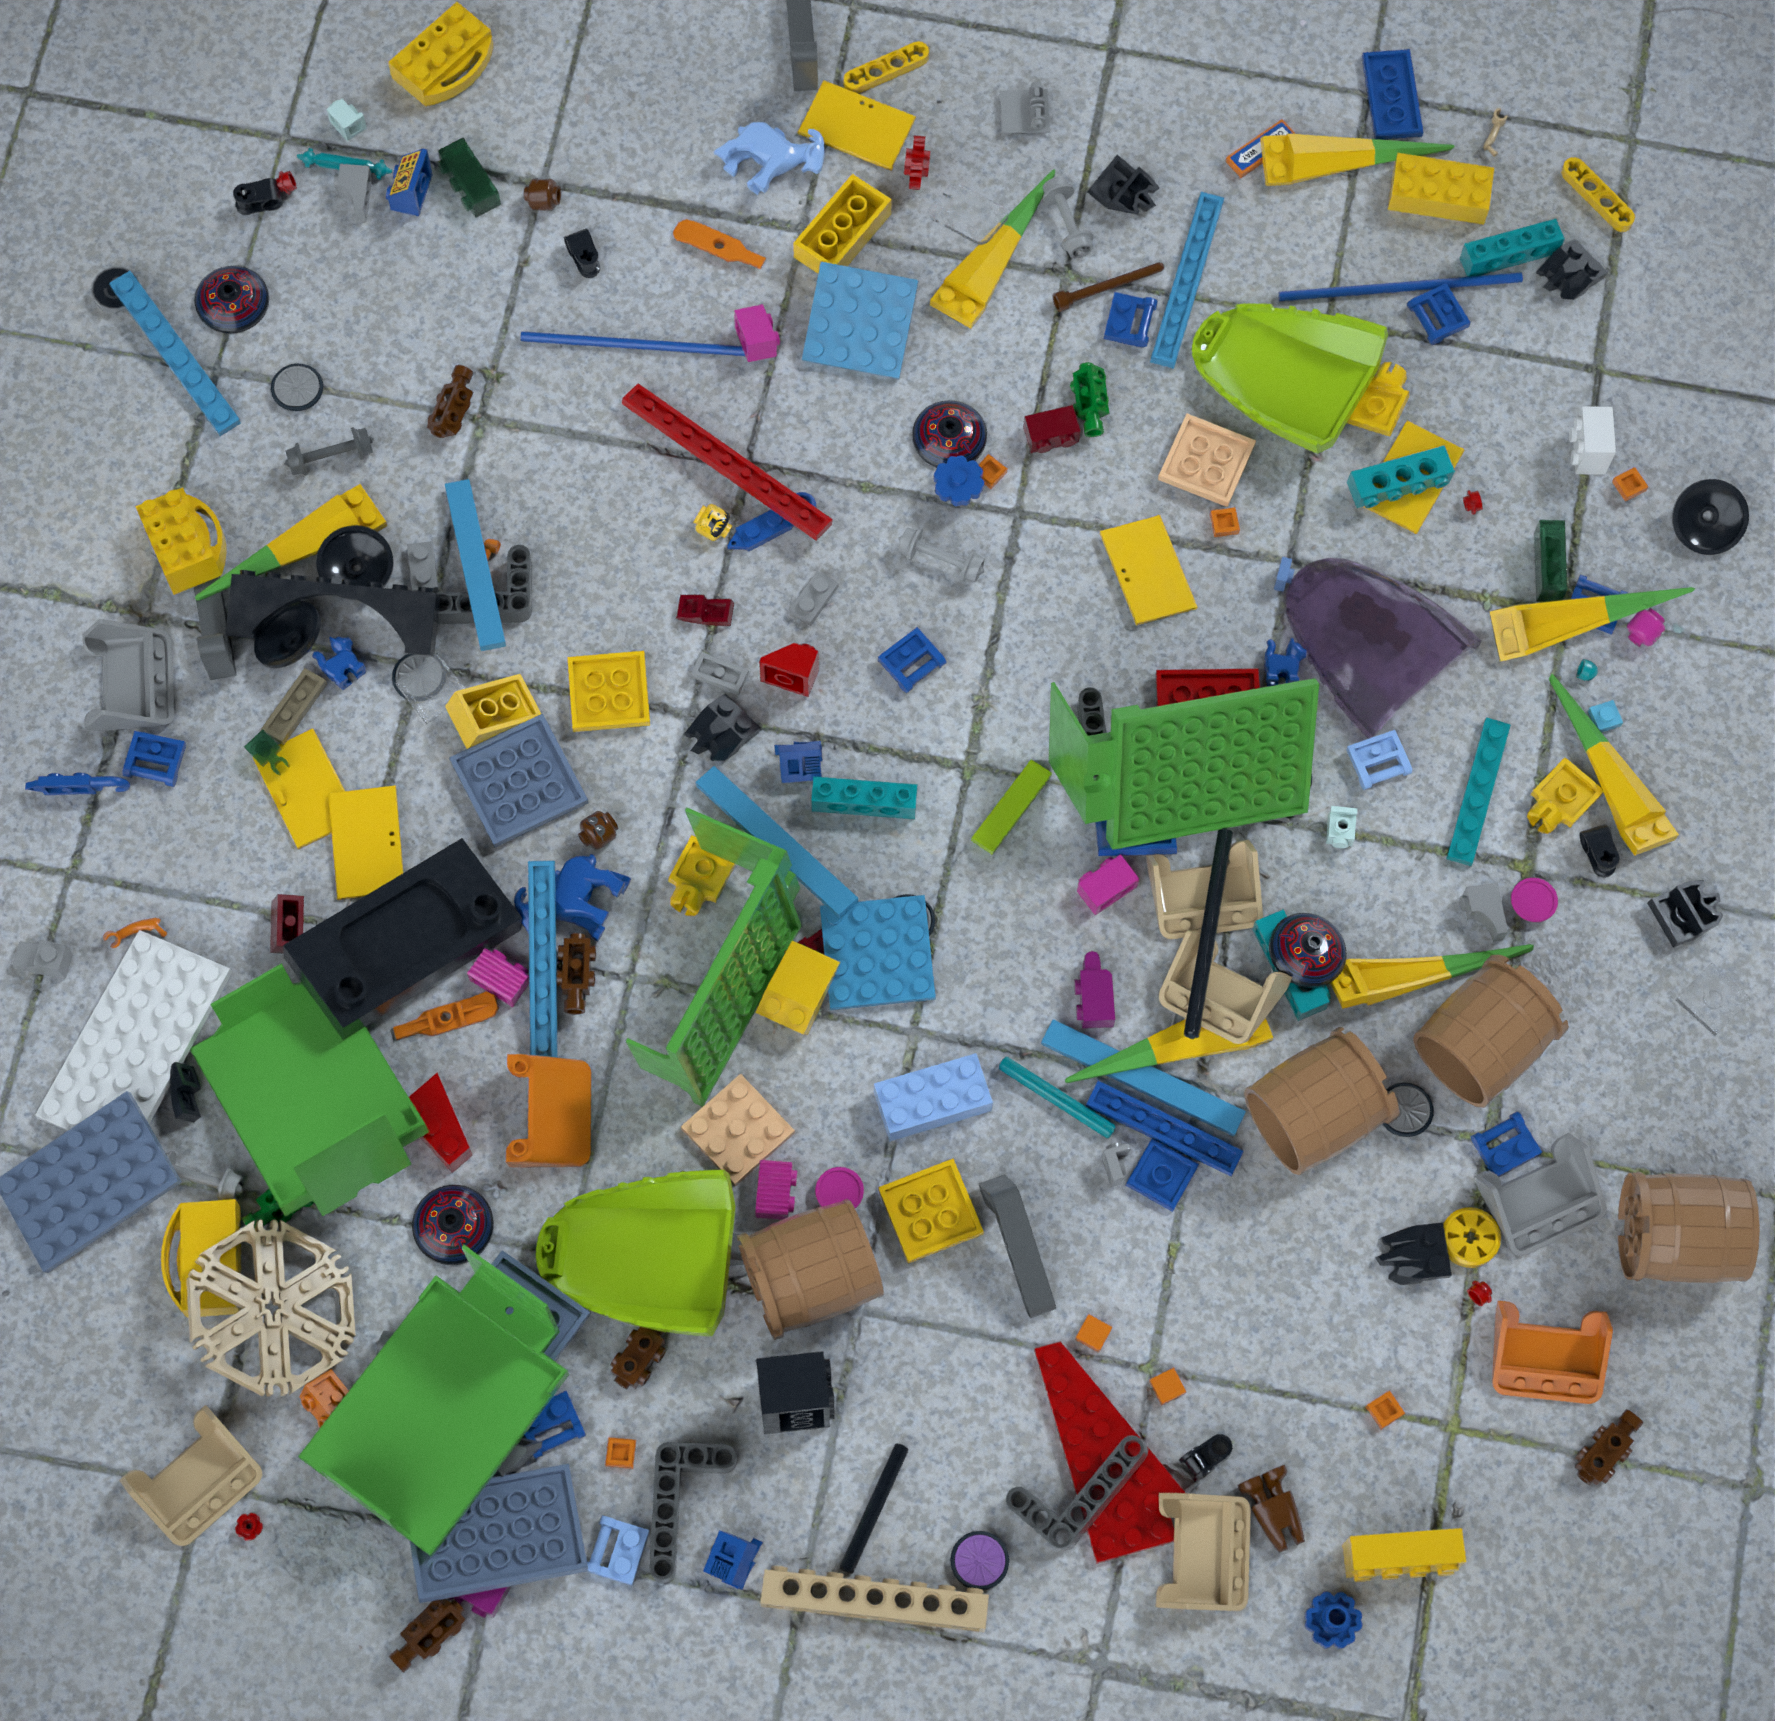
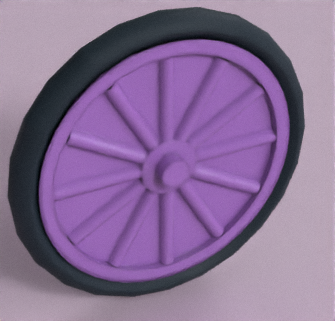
M973 1531L962 1536L954 1545L950 1558L951 1569L956 1579L967 1588L982 1590L991 1589L1001 1583L1008 1572L1010 1562L1009 1553L1001 1539L985 1531Z

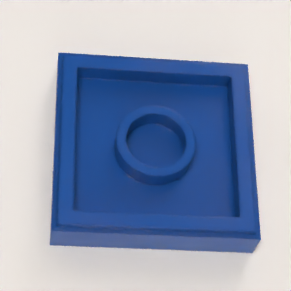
M1152 1138L1125 1186L1173 1212L1199 1164Z

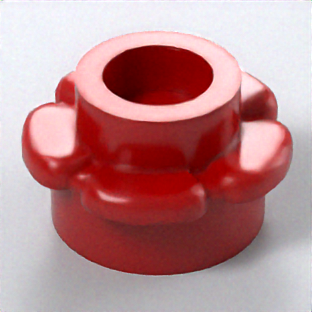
M280 171L279 177L276 178L279 190L291 194L293 190L297 189L295 178L290 171Z
M1468 490L1467 496L1463 497L1465 510L1471 511L1474 515L1477 511L1483 510L1482 500L1478 491L1470 492Z
M1473 1281L1472 1286L1467 1290L1471 1300L1478 1306L1491 1303L1493 1292L1490 1286L1483 1281L1480 1283Z
M242 1514L238 1517L235 1532L239 1537H243L246 1541H251L261 1534L263 1524L260 1522V1517L257 1514ZM247 1524H251L250 1529L246 1528Z

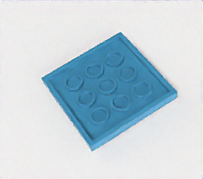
M821 262L802 361L900 379L919 281Z
M925 895L860 901L840 919L825 905L820 906L824 953L826 956L841 962L828 989L830 1010L936 1000Z

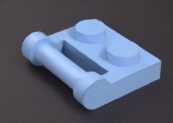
M1395 730L1347 746L1346 751L1363 790L1371 788L1375 783L1401 774L1403 776L1412 774L1411 764ZM1397 758L1399 765L1368 775L1366 769Z
M601 1516L599 1522L601 1528L590 1562H587V1572L633 1586L650 1531L607 1516ZM614 1529L619 1531L608 1568L600 1564L611 1530Z

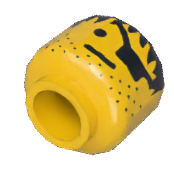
M709 504L707 507L703 505L693 521L696 524V532L711 541L718 540L720 536L725 538L732 527L728 523L730 514L715 504Z

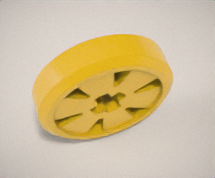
M1465 1207L1451 1213L1443 1223L1448 1256L1455 1264L1466 1268L1480 1267L1491 1261L1498 1252L1501 1244L1500 1229L1494 1218L1487 1212L1474 1207ZM1469 1231L1474 1233L1473 1237H1477V1240H1474L1472 1244L1467 1243V1238L1463 1237Z

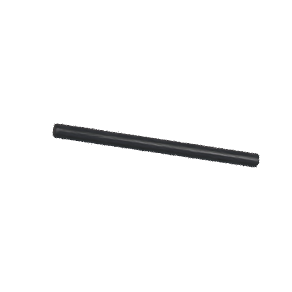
M1222 828L1217 833L1184 1028V1036L1189 1039L1198 1038L1200 1035L1233 838L1232 830Z

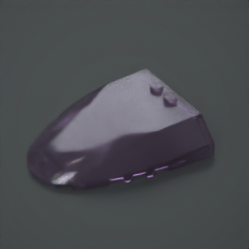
M1325 558L1307 564L1293 577L1286 593L1287 619L1298 643L1307 650L1308 662L1310 665L1313 664L1320 675V681L1329 688L1338 706L1368 739L1375 737L1380 729L1404 704L1461 654L1472 648H1478L1481 640L1459 620L1420 592L1388 575L1348 559Z

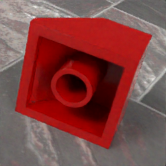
M792 643L762 656L759 661L760 682L809 697L819 672V651L809 644L802 643L800 645Z

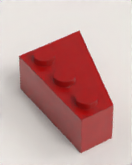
M437 1072L413 1092L409 1099L429 1133L420 1138L453 1173L473 1155Z

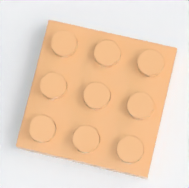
M1186 414L1160 471L1158 480L1228 507L1255 447L1256 440Z
M741 1073L681 1126L684 1133L719 1170H725L730 1174V1179L734 1186L738 1185L760 1165V1160H766L795 1134V1130Z

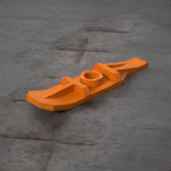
M685 219L678 222L673 231L676 241L690 244L728 262L739 261L761 269L766 261L765 257L747 250L740 240L692 220ZM720 243L723 244L724 247L722 249L715 248V245Z
M486 991L467 999L426 1010L417 1019L395 1026L393 1029L396 1040L416 1034L435 1036L492 1018L496 1015L499 1006L496 996ZM449 1013L451 1018L448 1021H442L441 1015Z

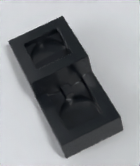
M178 1062L171 1064L170 1095L173 1112L176 1119L195 1122L201 1118V1114L194 1094L201 1087L194 1066Z

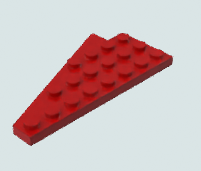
M1060 1341L1034 1348V1352L1077 1496L1125 1437L1130 1435L1139 1436ZM1134 1442L1128 1446L1127 1453L1130 1457L1139 1454L1140 1444ZM1149 1448L1148 1455L1143 1463L1087 1530L1096 1564L1174 1542L1172 1520L1163 1516L1159 1511V1493H1186ZM1115 1464L1111 1467V1478L1116 1479L1122 1475L1123 1468L1120 1464ZM1097 1486L1092 1491V1498L1094 1500H1101L1105 1495L1103 1486ZM1081 1507L1080 1510L1083 1516V1520H1085L1087 1517V1511L1085 1508Z

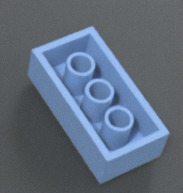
M977 1053L874 1083V1095L889 1142L992 1111L993 1101Z

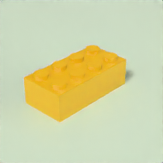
M1397 153L1392 173L1388 210L1484 225L1490 207L1494 167Z
M851 174L794 241V258L818 274L821 262L848 266L890 217L892 199L854 174Z
M1462 1528L1350 1536L1342 1544L1346 1578H1354V1582L1371 1581V1577L1382 1576V1580L1398 1579L1399 1575L1409 1574L1410 1578L1426 1577V1573L1437 1572L1438 1576L1454 1575V1571H1459V1568L1466 1563Z

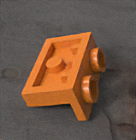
M330 1369L305 1384L299 1397L303 1407L313 1414L321 1428L349 1390L333 1370Z

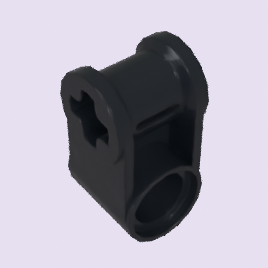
M265 178L260 181L239 184L233 190L236 209L243 215L274 211L283 205L281 193L274 178Z
M586 228L564 236L567 251L573 258L581 276L585 278L597 276L600 272L599 255L589 230Z
M1603 824L1581 831L1579 833L1580 842L1594 873L1603 878L1613 875L1620 856L1613 842L1609 827Z
M1216 1434L1200 1446L1198 1445L1187 1452L1179 1461L1185 1463L1194 1476L1193 1481L1196 1483L1230 1457L1233 1449L1232 1441L1224 1434ZM1215 1442H1222L1226 1445L1227 1452L1223 1455L1215 1454L1212 1450V1445Z

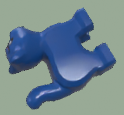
M329 637L331 648L336 655L326 661L322 653L315 651L312 657L317 660L319 667L325 675L335 682L339 688L345 690L352 684L346 675L351 672L359 679L366 673V667L362 662L358 661L352 652L353 641L351 638Z
M1291 638L1286 648V656L1274 654L1276 644L1272 639L1267 640L1268 647L1264 658L1267 687L1279 685V677L1285 678V683L1299 681V663L1307 657V650Z

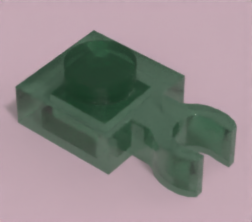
M263 729L244 746L261 766L264 767L269 762L271 769L277 775H281L276 769L278 763L283 762L288 768L290 767L289 762L285 758L276 755L282 748Z

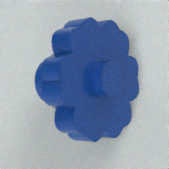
M951 456L948 458L947 464L940 463L934 472L935 493L944 502L951 500L954 506H967L971 498L978 499L984 489L983 469L974 460L967 462L964 456Z
M1326 1591L1316 1596L1311 1602L1312 1608L1305 1612V1628L1313 1632L1312 1641L1320 1644L1324 1649H1328L1332 1645L1337 1649H1343L1347 1645L1352 1644L1356 1638L1355 1633L1362 1629V1612L1354 1609V1599L1343 1592H1338L1333 1596L1330 1592Z

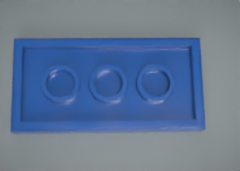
M1410 49L1363 52L1361 58L1374 139L1422 137L1424 131Z

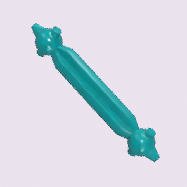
M308 148V151L302 154H297V158L303 161L306 168H310V165L314 163L319 167L339 170L340 164L369 166L371 174L374 173L378 180H381V177L393 172L392 169L384 164L385 161L382 159L374 164L369 160L327 153L315 155L312 148Z

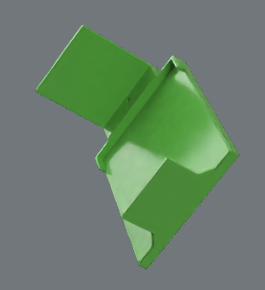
M1313 678L1147 709H1140L1138 705L1115 708L1111 711V732L1087 736L1055 682H1052L1048 762L1085 824L1107 820L1106 839L1112 850L1308 813L1319 683Z
M686 807V815L700 848L753 871L747 883L755 887L666 1047L668 1055L659 1053L627 1038L626 1043L640 1069L679 1086L691 1096L695 1104L703 1107L759 1006L763 994L785 954L784 951L788 949L792 940L794 941L802 927L793 904L800 886L796 875L789 871L792 864L786 850Z
M282 963L210 1004L222 1024L211 1037L191 1047L190 1051L285 1216L311 1201H314L321 1215L325 1216L357 1197L359 1190L371 1183L379 1184L412 1164L403 1147L429 1133L366 1026L343 1040L301 982L292 983Z
M463 1245L462 1250L475 1274L462 1291H457L435 1275L419 1296V1301L298 1456L303 1462L431 1557L569 1376L568 1370L544 1354L560 1332L548 1305L465 1245ZM513 1308V1313L507 1314L506 1310Z

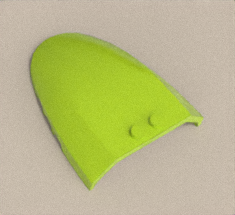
M1236 304L1234 309L1222 313L1218 310L1203 321L1193 338L1192 356L1200 375L1235 408L1274 434L1319 454L1333 447L1377 373L1388 338L1387 327L1340 313H1336L1335 316L1322 314L1319 309H1312V312L1297 310L1295 306H1289L1288 309L1274 308L1272 304Z
M725 1170L667 1173V1176L643 1177L642 1180L630 1183L621 1182L615 1187L604 1190L597 1189L572 1198L565 1202L564 1207L553 1217H548L540 1230L536 1245V1263L540 1276L585 1309L608 1318L657 1331L712 1337L724 1317L736 1210L730 1174Z

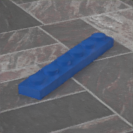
M1097 1081L1086 1103V1107L1232 1177L1244 1152L1100 1081Z

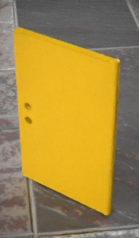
M823 80L797 134L807 138L813 137L808 133V130L814 129L822 135L824 145L892 171L893 165L916 120V116Z
M1406 421L1383 462L1445 445L1451 463L1455 468L1465 450ZM1420 470L1422 474L1430 475L1426 470ZM1397 477L1399 481L1406 482L1405 478ZM1373 483L1375 487L1383 488L1379 483ZM1431 487L1417 495H1412V493L1406 494L1396 501L1390 502L1385 500L1372 508L1366 509L1417 534L1444 487Z
M1160 515L1100 531L1099 534L1136 626L1198 609Z
M313 728L287 740L285 745H276L252 757L298 849L332 834L328 793L343 792L345 790Z
M396 785L328 793L337 900L364 897L403 874Z

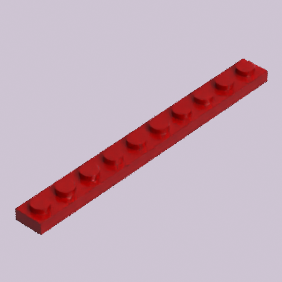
M639 383L622 398V405L817 541L832 526V518Z

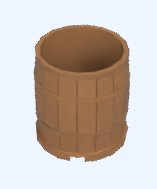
M1491 955L1484 962L1482 969L1467 979L1464 984L1451 994L1413 1037L1415 1049L1436 1078L1462 1100L1476 1107L1485 1108L1494 1098L1504 1090H1507L1541 1057L1553 1040H1559L1569 1029L1568 1021L1565 1020L1562 1023L1559 1017L1563 1009L1546 986L1523 966L1520 965L1514 969L1509 964H1506L1509 958L1503 955Z
M1344 1027L1334 1029L1328 1038L1308 1046V1048L1290 1057L1274 1069L1272 1068L1266 1075L1248 1086L1244 1091L1246 1105L1260 1134L1276 1157L1293 1174L1301 1175L1305 1171L1329 1161L1334 1156L1366 1138L1381 1124L1393 1122L1400 1114L1395 1093L1392 1091L1387 1094L1382 1083L1387 1078L1383 1069L1357 1035L1351 1031L1346 1034L1341 1032L1345 1030Z
M1640 1171L1628 1173L1625 1176L1618 1207V1220H1625L1624 1236L1618 1235V1250L1621 1268L1626 1279L1640 1281L1643 1278L1666 1282L1718 1283L1729 1281L1746 1282L1752 1277L1759 1250L1760 1225L1756 1192L1751 1181L1746 1178L1737 1179L1701 1174L1663 1173L1644 1175Z
M849 1199L823 1207H816L772 1223L751 1235H748L746 1232L737 1235V1240L742 1244L739 1246V1250L757 1302L761 1301L765 1312L763 1318L774 1340L784 1337V1332L809 1327L854 1310L877 1297L884 1296L882 1280L870 1243L859 1216Z

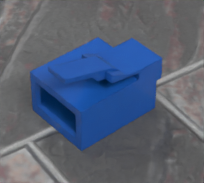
M794 741V745H774L775 755H779L782 783L813 781V776L822 777L820 763L823 761L821 741Z
M719 1530L703 1572L721 1579L722 1582L743 1590L748 1575L756 1564L753 1560L763 1542L755 1538L749 1542L731 1533Z

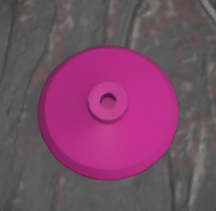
M1526 878L1514 887L1511 894V903L1513 909L1521 918L1530 922H1542L1549 919L1555 913L1558 906V896L1555 889L1547 881L1540 878Z
M834 1167L828 1169L819 1177L815 1187V1194L822 1207L849 1199L854 1208H857L863 1199L864 1186L861 1178L853 1170L846 1167Z

